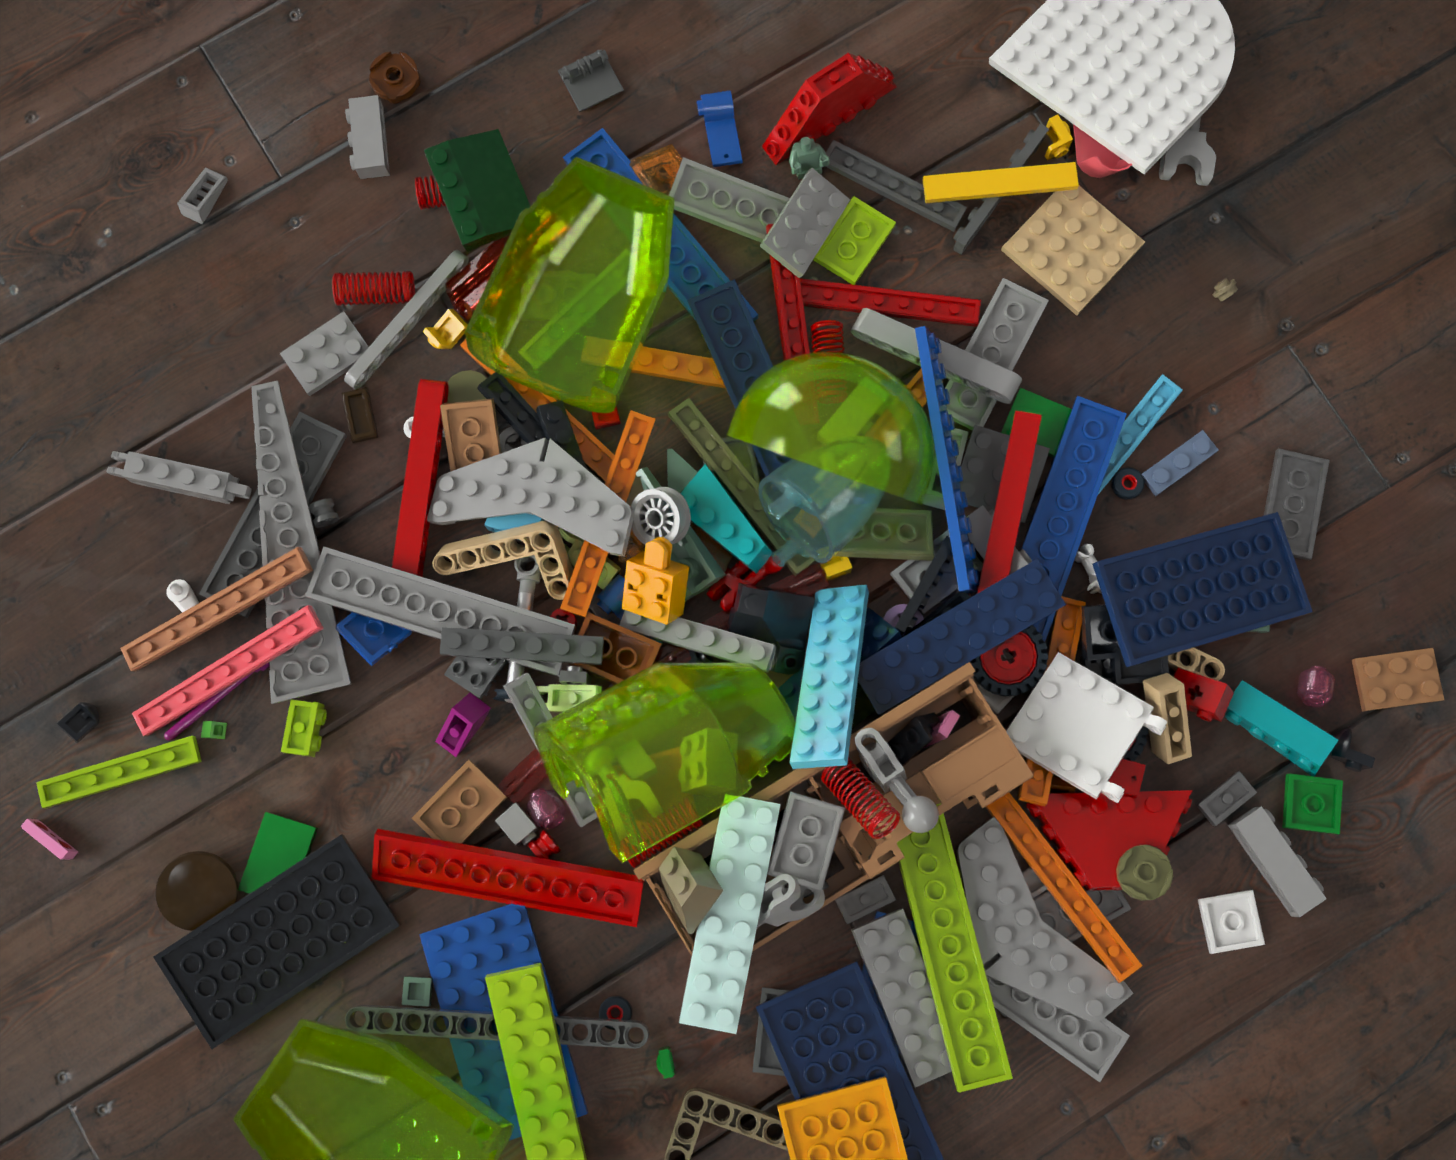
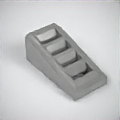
M205 167L177 203L181 214L203 224L226 185L227 177ZM206 181H212L215 183V185L213 186L211 184L206 183Z

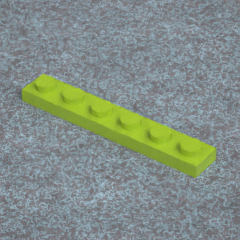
M189 736L36 782L41 806L47 809L202 762L196 736Z

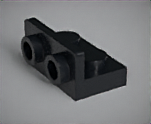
M935 712L914 717L887 743L902 767L933 740L931 734L934 730L932 728L940 722Z

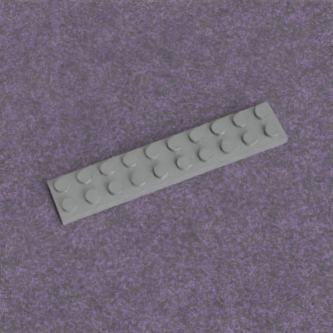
M324 546L306 593V597L440 640L442 627L573 635L576 625ZM504 659L558 677L564 664L560 662Z

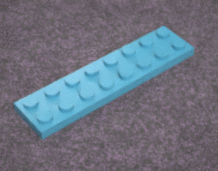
M867 585L819 589L815 591V602L812 611L790 756V765L793 769L845 766L848 763L869 595Z

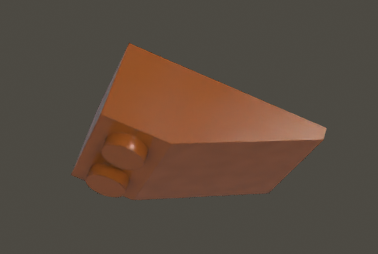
M588 612L578 635L604 637L602 665L568 663V665L582 667L583 671L640 693L662 644Z

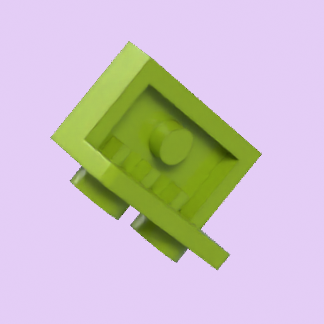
M290 700L281 747L282 753L315 757V753L319 752L322 737L319 736L320 727L326 721L327 711L324 709V704Z

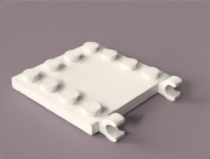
M1058 652L1006 732L1021 755L1096 800L1100 793L1118 803L1125 790L1117 784L1108 782L1142 727L1145 726L1161 736L1166 728L1167 721L1159 716L1151 715L1154 707Z

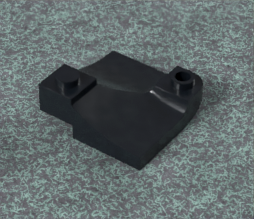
M739 583L726 631L775 645L777 648L769 670L788 675L795 674L803 665L806 652L805 640L815 598L764 586L758 587ZM788 658H794V663L790 666H787L786 660Z
M1106 604L1081 606L1082 655L1080 657V665L1116 685L1142 683L1143 680L1165 673L1169 674L1168 655L1126 667Z

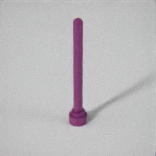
M269 662L254 672L265 671L270 666ZM254 672L196 706L167 730L164 738L167 741L175 739Z

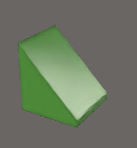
M203 721L201 738L225 739L227 723Z

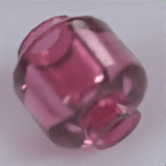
M1312 666L1310 669L1304 670L1299 676L1297 689L1299 698L1308 706L1323 707L1333 699L1335 677L1322 666Z
M540 788L530 795L531 799L528 801L526 808L537 827L550 830L559 826L564 821L566 806L555 790Z

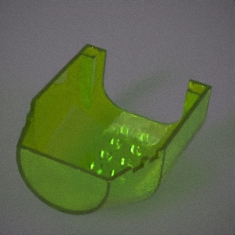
M575 157L554 179V183L545 192H541L537 196V200L529 209L526 208L519 215L465 330L467 347L472 355L500 375L557 400H562L569 405L597 413L613 412L666 294L675 198L579 157Z
M655 663L534 728V737L553 789L565 799L569 793L566 786L567 783L574 780L577 788L584 787L597 813L610 850L624 863L747 793L752 788L750 781L755 776L764 777L768 773L767 765L774 759L780 762L791 752L796 722L788 704L776 685L762 669L753 663Z
M301 1019L233 1118L252 1149H256L263 1160H498L514 1130L513 1123L401 1042L309 1019Z

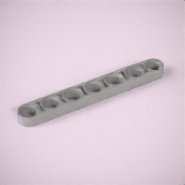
M455 250L447 257L345 375L344 382L355 390L365 384L465 269L469 261L467 256L459 250Z

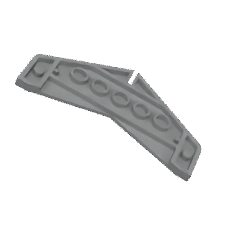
M542 438L441 475L437 480L427 521L430 523L448 525L455 524L456 521L524 513L532 514L612 555L625 557L634 520V511L625 501L553 440L550 439L548 444V440Z
M995 817L988 820L958 845L956 855L961 882L983 965L996 954L1000 957L985 969L987 977L1088 1022L1101 1021L1134 994L1124 981L1118 983L1108 969L1042 921L1004 829Z

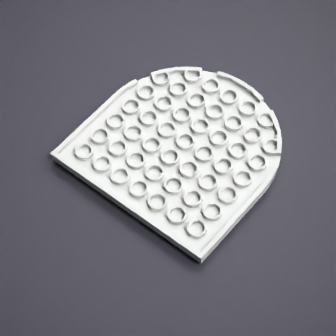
M1047 0L989 58V64L1128 164L1132 163L1131 166L1145 174L1219 97L1231 72L1235 53V39L1229 16L1219 0Z

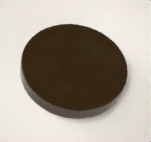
M204 851L188 852L173 859L161 872L155 889L156 902L162 915L171 924L184 930L193 931L236 903L238 881L231 866L219 856Z

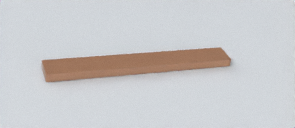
M297 547L121 647L120 649L130 670L138 671L312 572L313 569L303 548Z

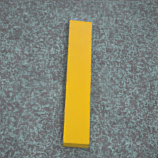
M1076 162L923 176L925 203L1077 190L1079 186Z

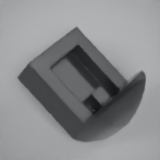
M80 702L57 723V726L76 743H79L99 724L98 710L93 704Z
M1348 728L1339 737L1331 757L1345 763V768L1352 771L1361 772V770L1372 768L1375 761L1374 757L1350 749L1352 731Z

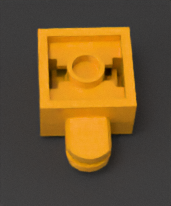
M664 537L654 538L646 543L645 551L627 560L622 609L666 625L684 614L689 566L671 560L672 544L668 539Z

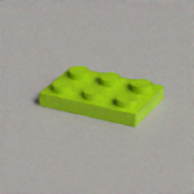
M853 196L813 260L850 284L855 285L894 229L896 222Z

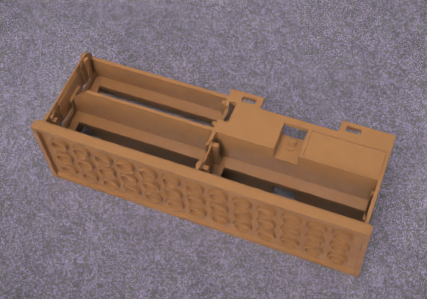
M970 662L851 734L848 757H850L854 764L861 762L855 744V737L859 731L865 728H873L888 743L914 717L933 712L938 714L961 700L971 715L972 722L912 758L903 766L907 777L905 781L916 796H924L931 799L935 804H940L937 806L939 816L960 802H963L967 809L977 803L984 808L1034 776L972 678L974 676L973 673L976 671ZM868 737L864 739L862 745L866 746L877 742L874 738ZM843 766L836 767L829 776L828 781H830L833 775ZM825 767L795 769L750 797L780 804L779 812L785 809L790 791L845 808L821 780ZM876 782L872 783V785L876 786V789L900 813L899 823L887 836L881 839H873L865 831L864 827L857 822L856 818L849 813V810L845 808L833 849L844 869L825 880L829 887L823 890L825 901L821 908L905 858L897 842L913 831L905 826L902 819L903 805L891 790L885 793ZM869 788L865 789L853 802L857 801ZM873 792L869 793L862 801L858 803L856 807L860 806L866 799H868ZM877 796L872 798L866 805H864L861 811L866 809L868 805H870L877 798ZM881 801L875 803V804L865 813V815H867V814L870 813L875 807H877L878 804H879ZM883 805L876 812H874L869 817V819L873 818L877 813H879L885 805ZM892 814L887 816L881 823H879L875 829L885 824L890 819ZM896 814L894 815L890 823H888L884 828L876 832H873V834L875 835L885 831L895 820ZM719 817L633 870L639 880L641 878L643 881L646 879L691 956L697 928L693 934L686 931L665 895L659 867L673 847L698 852L703 859L711 855ZM767 875L765 884L776 877ZM814 895L803 898L804 903H810ZM805 918L786 922L779 927L767 923L759 926L756 929L752 952Z

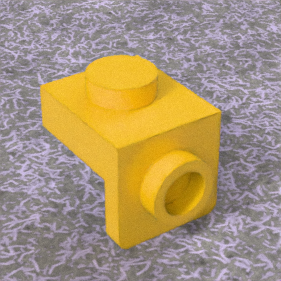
M1057 114L1049 118L1046 125L1049 128L1047 134L1053 143L1045 153L1047 160L1053 157L1058 159L1067 154L1073 140L1068 124L1062 121Z
M448 309L434 327H426L423 332L428 337V342L434 348L452 349L470 327L454 309Z

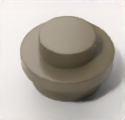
M1226 278L1214 286L1216 291L1212 295L1214 298L1218 297L1220 301L1227 299L1238 290L1235 285L1237 282L1235 279L1229 281Z

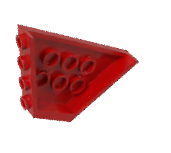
M848 52L805 80L762 145V148L773 163L778 165L790 157L793 144L801 142L803 137L813 138L815 142L822 135H830L836 129V126L842 122H850L862 109L867 110L874 106L879 98L897 87L893 82L894 75L886 66L882 68L880 64H874L870 59L865 60L861 55L855 56Z
M1192 790L1141 791L1138 797L1124 793L1118 803L1100 793L1097 800L1086 793L1049 794L1046 806L1029 802L1026 806L1034 818H1039L1043 824L1041 828L1048 840L1055 842L1059 848L1057 850L1059 857L1065 864L1069 863L1074 871L1073 876L1082 887H1085L1087 891L1122 890L1117 881L1116 873L1120 857L1125 851L1140 845L1156 847L1168 855L1170 847L1167 846L1170 837L1174 838L1181 827V823L1178 822L1181 813L1186 814L1191 806L1192 799L1189 796Z

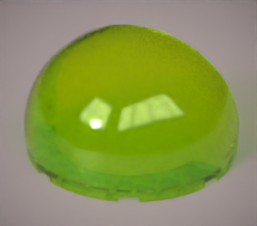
M825 351L812 352L789 358L774 365L758 377L744 393L737 405L727 435L919 504H923L932 477L934 466L933 434L929 420L919 400L910 388L892 372L875 362L852 354Z

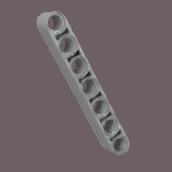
M862 309L850 331L856 338L921 366L914 328L871 309ZM940 340L942 353L938 354L939 362L944 365L946 378L1002 403H1011L1022 382V378L1018 374Z

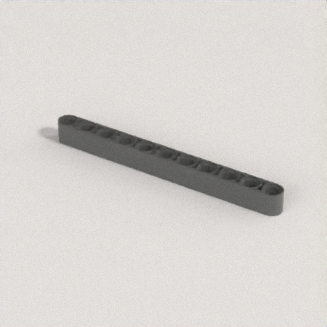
M359 1005L351 1008L345 1016L347 1028L358 1033L500 1041L498 1034L492 1029L493 1012ZM357 1011H362L366 1016V1022L363 1026L355 1022L354 1017ZM385 1012L390 1013L394 1018L391 1027H386L382 1023V1016ZM412 1014H416L421 1018L422 1023L419 1029H414L409 1023ZM441 1015L449 1020V1028L446 1031L439 1029L437 1026V1019ZM554 1016L555 1023L560 1026L561 1032L558 1037L560 1044L636 1049L644 1046L650 1035L648 1026L638 1020ZM467 1017L476 1020L477 1029L475 1032H468L465 1029L464 1022ZM577 1024L587 1026L588 1036L581 1039L575 1035L574 1027ZM606 1025L614 1027L616 1038L613 1040L603 1038L602 1028ZM631 1028H641L644 1032V1039L640 1042L631 1040L629 1037Z

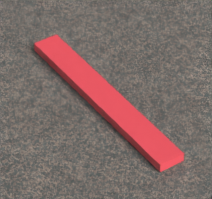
M311 605L305 606L134 711L132 715L142 735H151L324 629Z

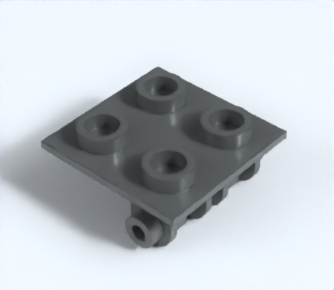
M596 50V52L584 56L582 59H578L576 62L565 65L558 70L579 112L624 91L608 62L609 58L605 50Z
M456 656L444 675L482 699L484 695H488L487 692L493 685L491 682H497L494 679L495 676H501L499 670L502 671L509 661L494 658Z

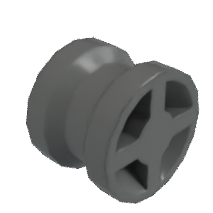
M322 499L309 505L310 513L314 515V527H327L340 520L338 513L334 512L335 504L333 499Z

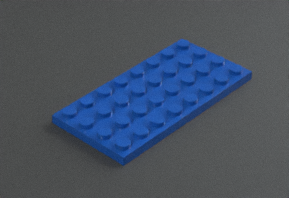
M509 904L419 934L441 1009L493 1012L485 980L486 975L542 963L553 1015L559 1016L527 907ZM443 1016V1019H444V1022H445V1025H446V1029H448V1028H449V1020H448V1018H446L445 1016ZM467 1017L464 1027L468 1032H475L477 1022L475 1019ZM494 1019L492 1022V1029L495 1033L498 1034ZM555 1023L557 1033L559 1036L561 1032L560 1026L557 1023ZM449 1038L481 1150L521 1137L500 1041ZM560 1044L576 1115L580 1117L588 1114V1109L569 1046Z

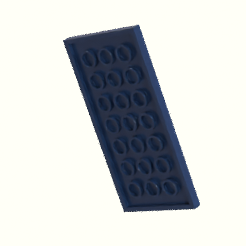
M1278 512L1104 559L1092 564L1126 667L1313 612Z
M857 961L756 1006L795 1100L885 1076L908 1160H944Z

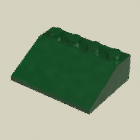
M499 129L447 140L424 150L461 243L467 252L538 224Z

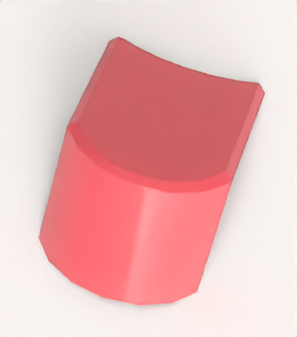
M1073 124L1077 164L1084 173L1090 177L1102 178L1128 169L1132 165V163L1128 164L1123 159L1120 160L1119 156Z

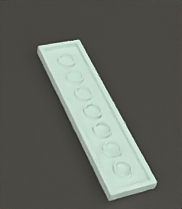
M727 793L723 795L709 870L713 873L723 892L697 927L679 1019L681 1024L733 1034L737 1033L780 810V804Z

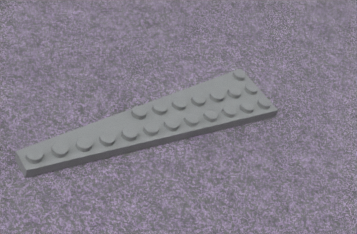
M278 380L251 386L260 503L262 564L265 566L291 550L302 547L313 571L265 598L267 630L305 606L311 605L324 629L269 662L271 704L352 685L340 634L336 630L337 621L333 606L306 597L320 557V551Z

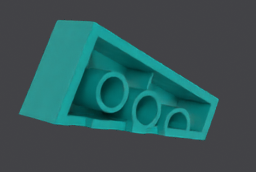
M704 464L680 493L689 506L691 522L757 574L773 552L714 473Z
M1243 680L1235 689L1225 712V718L1235 725H1241L1253 737L1262 740L1313 777H1315L1338 742V739Z

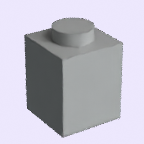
M514 803L495 820L517 846L522 843L526 846L537 837L535 832L539 827L518 803Z

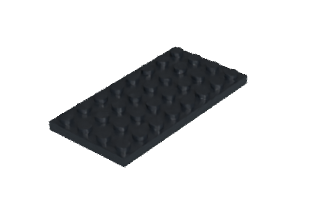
M341 834L159 952L153 958L210 1048L214 1049L401 924L349 842Z

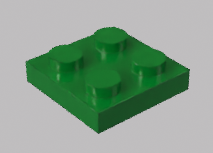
M1286 774L1282 828L1335 835L1340 834L1343 780Z

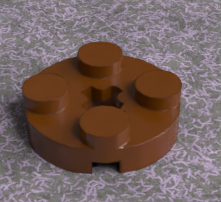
M385 52L375 58L370 66L369 81L374 92L380 98L388 100L393 104H397L401 100L410 97L421 82L416 63L409 55L399 52L400 54ZM393 72L395 75L400 73L399 79L391 81L390 73Z

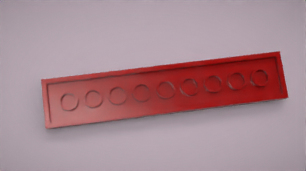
M377 829L374 834L373 880L505 904H516L527 908L637 927L644 881L642 878L639 880L636 875Z

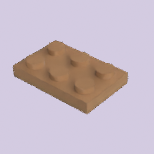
M494 398L440 405L450 472L502 453Z
M1433 648L1352 659L1362 712L1444 700Z
M468 760L412 819L433 839L463 844L508 797L471 760Z

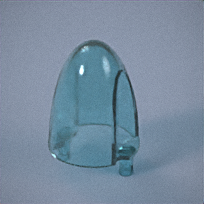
M850 436L833 440L798 455L760 481L758 492L764 512L779 535L786 541L784 545L771 553L773 561L776 564L778 563V566L783 567L796 554L802 555L805 558L811 556L818 563H827L862 529L882 500L891 478L892 456L883 442L866 436Z

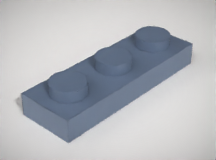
M1202 430L1142 473L1144 483L1156 497L1214 455L1219 449Z

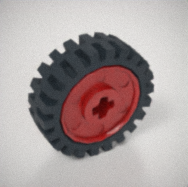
M1031 625L970 661L976 671L973 673L976 683L986 691L1000 696H1015L1033 688L1040 681L1047 668L1046 642L1044 643L1041 633ZM1004 649L1007 653L1011 652L1013 654L1010 664L1007 660L1002 661L1001 655H1004Z

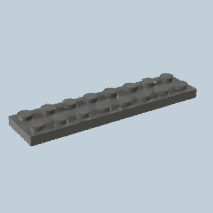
M299 412L290 430L308 505H310L347 435ZM258 488L202 587L200 595L209 598L263 567ZM255 604L238 614L248 618Z

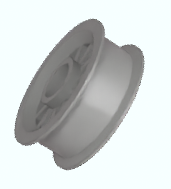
M658 487L645 490L638 494L631 504V508L634 511L632 530L639 541L645 545L657 537H664L671 544H675L682 540L689 530L691 522L689 506L685 498L673 488Z

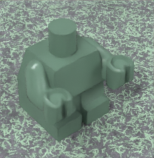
M803 137L801 142L793 144L789 163L792 174H796L799 180L803 179L811 168L822 174V167L830 165V159L821 145L815 143L813 138Z

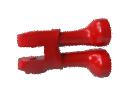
M773 553L757 574L752 571L742 580L740 577L750 568L739 560L731 569L727 568L724 571L726 576L714 583L706 594L713 601H717L729 588L732 589L720 602V607L727 613L731 610V607H734L739 583L755 586L767 575L779 572L784 565Z

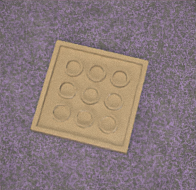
M1078 186L1077 190L1055 191L1002 246L1001 251L1075 315H1078L1144 245L1145 241L1082 187Z

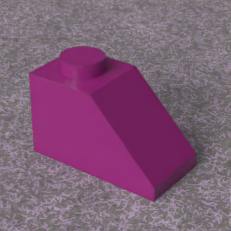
M471 692L468 693L451 709L435 742L457 757L482 726L491 708Z

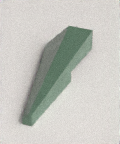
M648 467L641 468L636 472V476L641 480L643 491L661 487ZM691 526L682 540L672 544L671 560L689 566L685 601L708 589L726 576Z

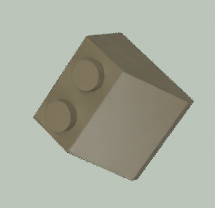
M673 847L659 867L665 895L686 931L693 934L721 895L723 889L711 870H709L700 853Z

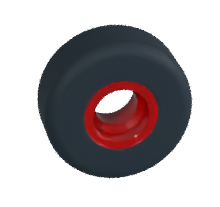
M1123 468L1112 479V489L1121 499H1134L1143 491L1144 478L1136 469ZM1125 480H1130L1132 482V486L1130 488L1124 485Z
M620 996L607 998L599 1009V1018L631 1020L632 1017L630 1003ZM614 1008L620 1011V1015L617 1018L611 1015V1010ZM610 1025L605 1026L610 1030H615V1028Z

